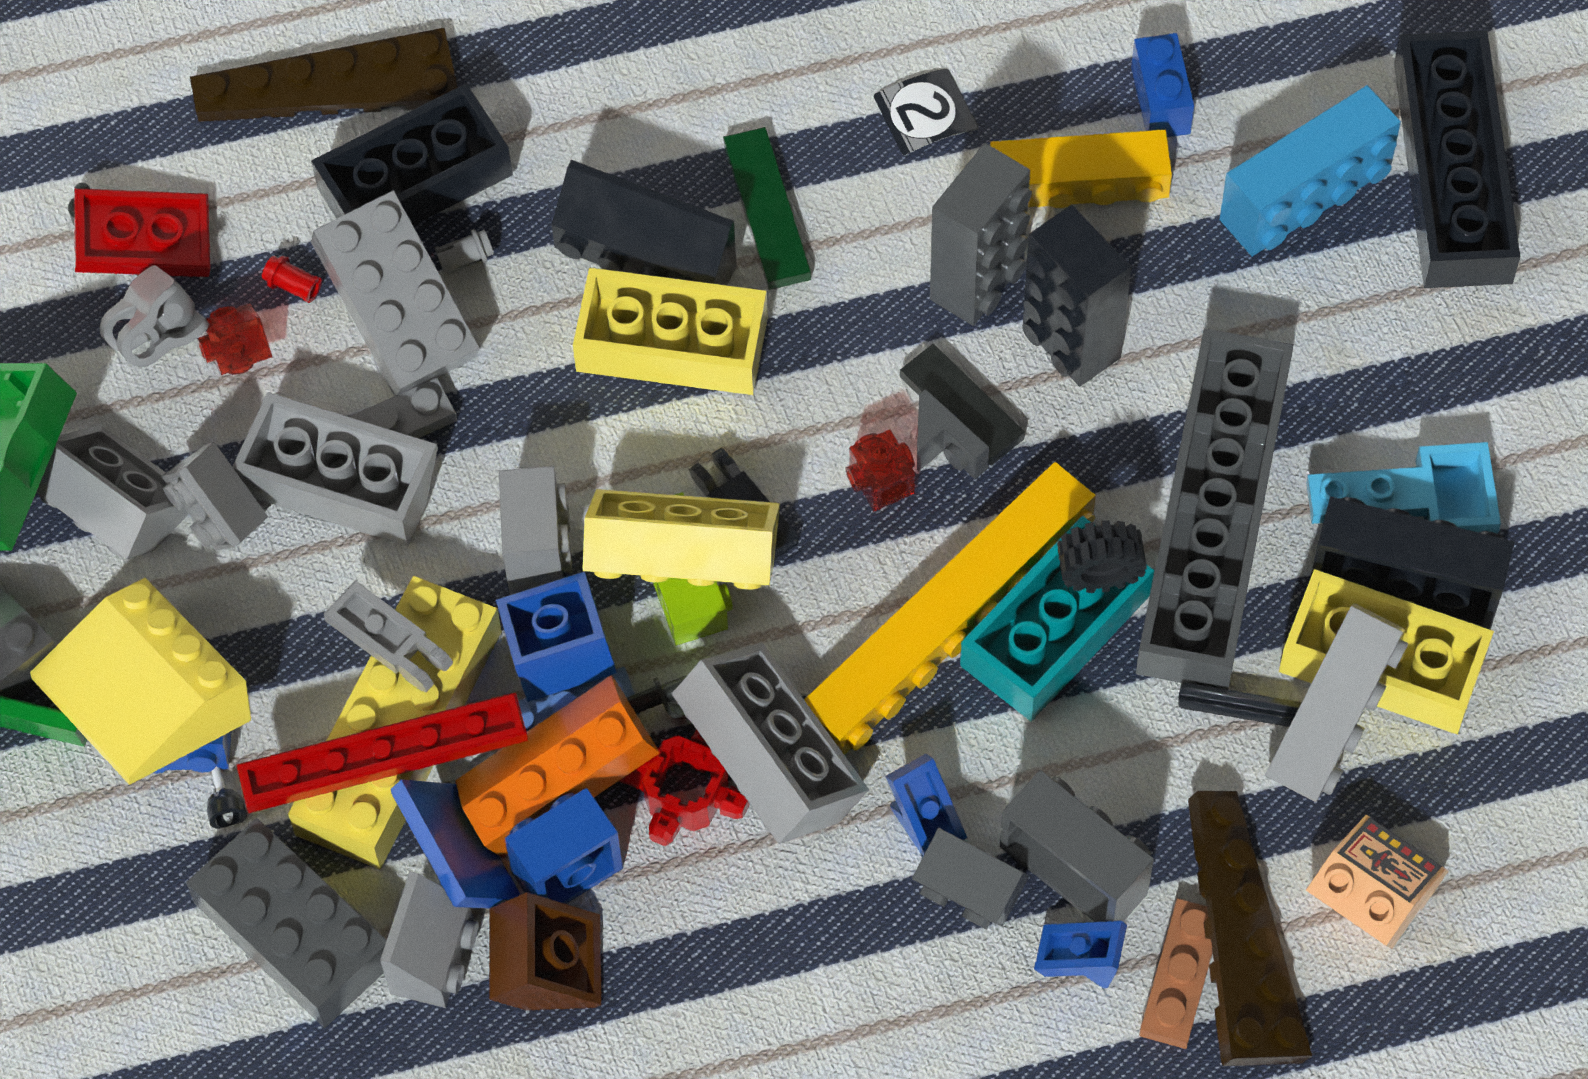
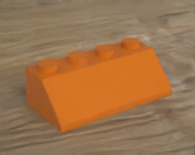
M610 675L527 731L528 741L502 748L455 781L462 809L483 845L501 858H505L508 856L505 837L510 834L512 828L519 822L527 818L535 820L548 812L557 799L568 793L577 794L587 788L594 798L660 752L615 678Z

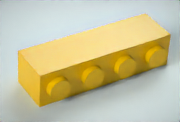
M1166 130L990 141L991 147L1030 169L1029 189L1032 191V195L1028 202V207L1051 206L1053 208H1065L1071 204L1095 203L1097 205H1109L1116 201L1139 200L1141 202H1153L1160 198H1169L1172 172Z

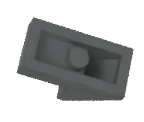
M925 389L919 394L917 471L921 470L944 451L946 459L955 469L959 471L964 469L976 479L988 469L989 447Z

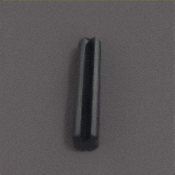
M1183 683L1180 686L1178 706L1182 709L1290 727L1302 703L1191 683Z

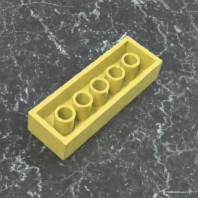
M413 576L395 610L425 631L426 637L439 648H442L452 659L453 664L447 671L440 670L417 651L410 661L417 665L418 668L424 670L434 683L428 692L424 693L406 681L400 672L394 673L371 656L326 741L464 706L502 633L498 609ZM433 766L295 801L288 813L295 836L381 870L406 821L390 789L401 779L426 781Z

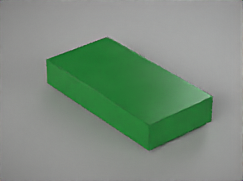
M0 696V727L85 747L87 738L61 710Z

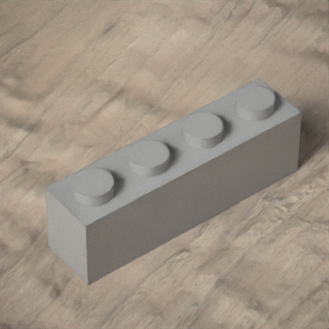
M1355 603L1350 607L1265 774L1266 777L1314 802L1319 799L1322 792L1331 796L1344 771L1336 767L1337 762L1344 750L1350 753L1354 752L1365 730L1364 727L1357 723L1365 708L1372 711L1376 709L1387 687L1379 682L1387 665L1396 669L1409 644L1401 640L1406 630L1405 628Z

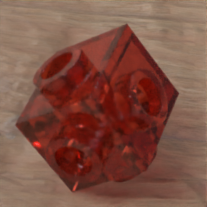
M250 303L237 308L226 306L216 309L210 314L209 318H206L210 325L203 333L204 336L197 338L206 364L213 362L221 375L226 373L232 375L244 373L250 370L254 363L272 357L260 316Z
M891 429L878 435L876 433L867 434L858 439L853 446L849 447V466L845 467L847 478L855 492L862 490L873 512L915 494V472L913 470L915 463L913 456L905 442H897Z

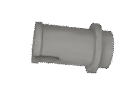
M474 228L469 236L440 247H435L445 274L482 259L483 263L487 262L486 257L493 255L494 252L485 229L476 232Z

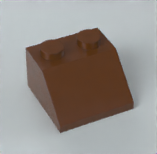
M529 892L490 908L489 1000L523 1010L578 1009L601 1006L600 914Z

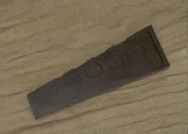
M445 27L190 77L198 122L259 119L264 116L273 118L295 117L301 111L319 110L322 115L338 114V109L363 108L364 113L381 112V107L406 106L408 111L414 110L458 88Z
M1197 791L1188 799L1195 859L1198 863L1199 892L1206 899L1208 919L1203 924L1205 939H1211L1214 961L1209 965L1211 983L1217 984L1219 1006L1214 1011L1222 1066L1302 1064L1312 1057V1052L1237 791Z

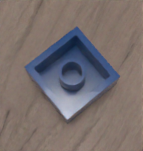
M585 571L496 600L513 663L527 702L617 673Z
M587 788L577 794L568 793L563 795L552 804L548 812L535 820L527 818L519 822L512 828L510 834L505 837L512 875L523 891L564 904L569 903L623 869L618 832Z

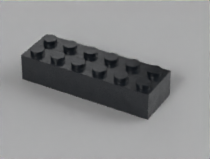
M1488 31L1400 35L1394 68L1424 288L1513 284L1520 261V250Z

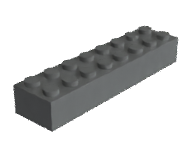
M1207 328L1203 330L1138 653L1137 675L1179 683L1229 689L1294 344Z

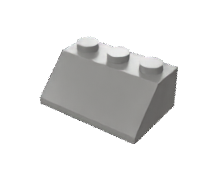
M101 425L59 436L36 492L44 503L61 510L73 519L74 524L79 529L92 533L107 545L110 552L125 559L154 551L188 516L185 508L179 511L166 496L163 488L167 486V483L162 478V475L166 472Z

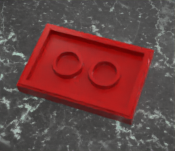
M75 188V272L140 275L147 268L156 265L169 276L209 277L211 267L208 194Z

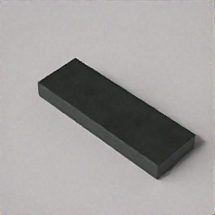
M935 344L930 345L900 369V378L919 395L926 389L989 447L988 463L991 466L1024 440L1025 431Z

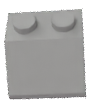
M409 871L380 959L391 995L446 1008L450 994H458L461 988L464 966L460 965L464 950H472L475 944L479 923L474 921L471 908L454 907L443 887L421 874Z

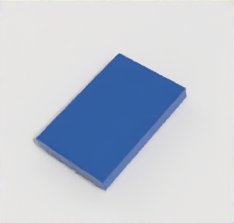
M401 779L390 789L393 798L454 907L490 909L521 895L500 857L486 848L462 809L456 784Z

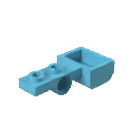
M1488 442L1421 446L1418 449L1415 461L1416 467L1309 474L1306 486L1312 524L1324 522L1330 496L1340 499L1352 497L1361 500L1369 506L1385 510L1392 508L1401 509L1413 517L1424 516V519L1429 521L1445 520L1455 524L1458 528L1478 533L1490 531L1498 534L1501 520Z

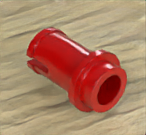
M272 256L267 261L262 272V279L267 281V286L271 289L279 287L302 298L305 302L311 303L321 288L322 278L290 264V260L286 256L279 258Z

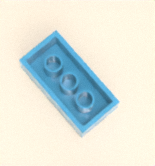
M1366 85L1227 172L1219 220L1251 256L1256 255L1265 248L1267 250L1276 248L1290 232L1300 226L1306 228L1318 220L1322 212L1335 204L1341 206L1347 203L1358 189L1369 182L1376 184L1389 174L1392 169L1391 165L1397 146L1401 121L1372 89Z

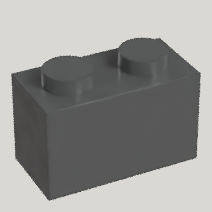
M938 828L912 879L923 885L919 894L945 907L949 899L965 907L961 915L963 918L987 930L990 922L1001 927L1004 926L1029 875Z

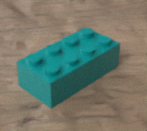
M1082 515L1066 533L1071 534V529L1077 526L1085 529V524L1091 522ZM1057 541L961 642L960 666L1032 722L1148 599L1154 577V570L1147 565V570H1145L1143 577H1138V581L1134 584L1125 582L1126 587L1121 589L1113 586L1110 587L1111 591L1102 592V588L1096 589L1095 593H1087L1086 588L1080 592L1075 591L1073 586L1068 588L1062 580Z

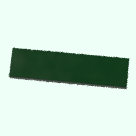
M766 127L724 136V148L768 290L811 280V271Z

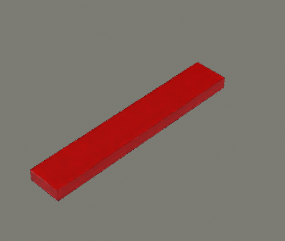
M514 692L236 764L247 811L248 813H253L528 741V736L517 695Z

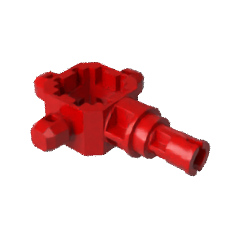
M697 729L691 740L675 736L662 741L659 748H657L660 752L658 755L619 780L622 784L630 785L644 792L645 802L650 814L653 815L649 824V838L663 846H667L674 841L681 827L694 832L709 826L717 809L720 810V815L740 819L745 816L750 805L737 787L731 785L728 788L727 771L712 754L710 747ZM684 762L689 763L691 769L704 774L706 771H709L711 774V780L705 790L704 797H699L697 803L689 800L687 805L682 804L681 799L666 794V796H662L660 791L668 770L672 771L675 764L682 767Z

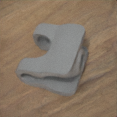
M153 265L132 281L124 298L102 317L100 334L106 343L114 350L119 351L127 362L134 366L145 367L155 363L172 348L184 346L196 340L208 329L210 324L205 317L195 310V304L185 290L171 276L156 265ZM130 319L118 333V338L116 339L113 335L114 325L119 320ZM150 340V346L146 352L141 354L132 353V350Z

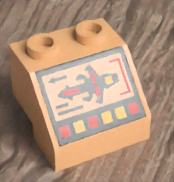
M1365 815L1332 851L1306 891L1381 943L1393 949L1418 911H1422L1449 871L1368 815Z

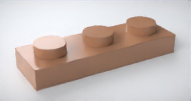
M1177 898L1141 1025L1140 1037L1187 1049L1213 954L1211 939H1205L1203 922L1208 919L1207 906Z

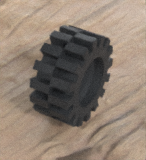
M1110 520L1101 521L1099 526H1094V523L1091 522L1085 524V529H1081L1078 526L1071 529V534L1065 533L1061 536L1062 541L1057 543L1062 580L1068 588L1073 586L1075 591L1080 592L1086 588L1087 593H1095L1096 589L1102 588V592L1111 591L1110 587L1113 586L1121 589L1126 587L1125 582L1131 584L1137 582L1138 577H1143L1145 570H1147L1142 534L1140 529L1136 530V526L1133 524L1125 526V522L1117 521L1114 525H1110Z

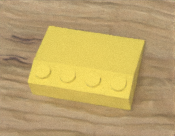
M146 578L105 597L30 672L31 679L129 785L251 721L246 680Z

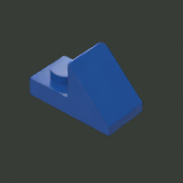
M925 753L885 776L896 800L890 804L891 810L922 856H924L938 828L961 840L968 838L936 763L931 756Z
M1123 921L1044 925L1034 970L1044 977L1084 975L1100 987L1108 988L1118 971L1127 924Z

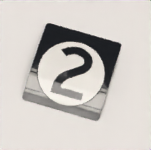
M941 69L904 80L875 93L873 96L902 155H907L938 140L978 129L948 69Z

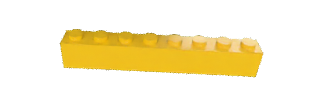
M1054 462L804 699L844 755L851 748L857 751L863 747L872 736V728L884 717L887 720L894 717L903 707L906 701L905 697L916 686L919 689L925 687L937 673V666L948 655L954 658L961 652V642L1082 515L1090 522H1094L1096 495L1058 463Z

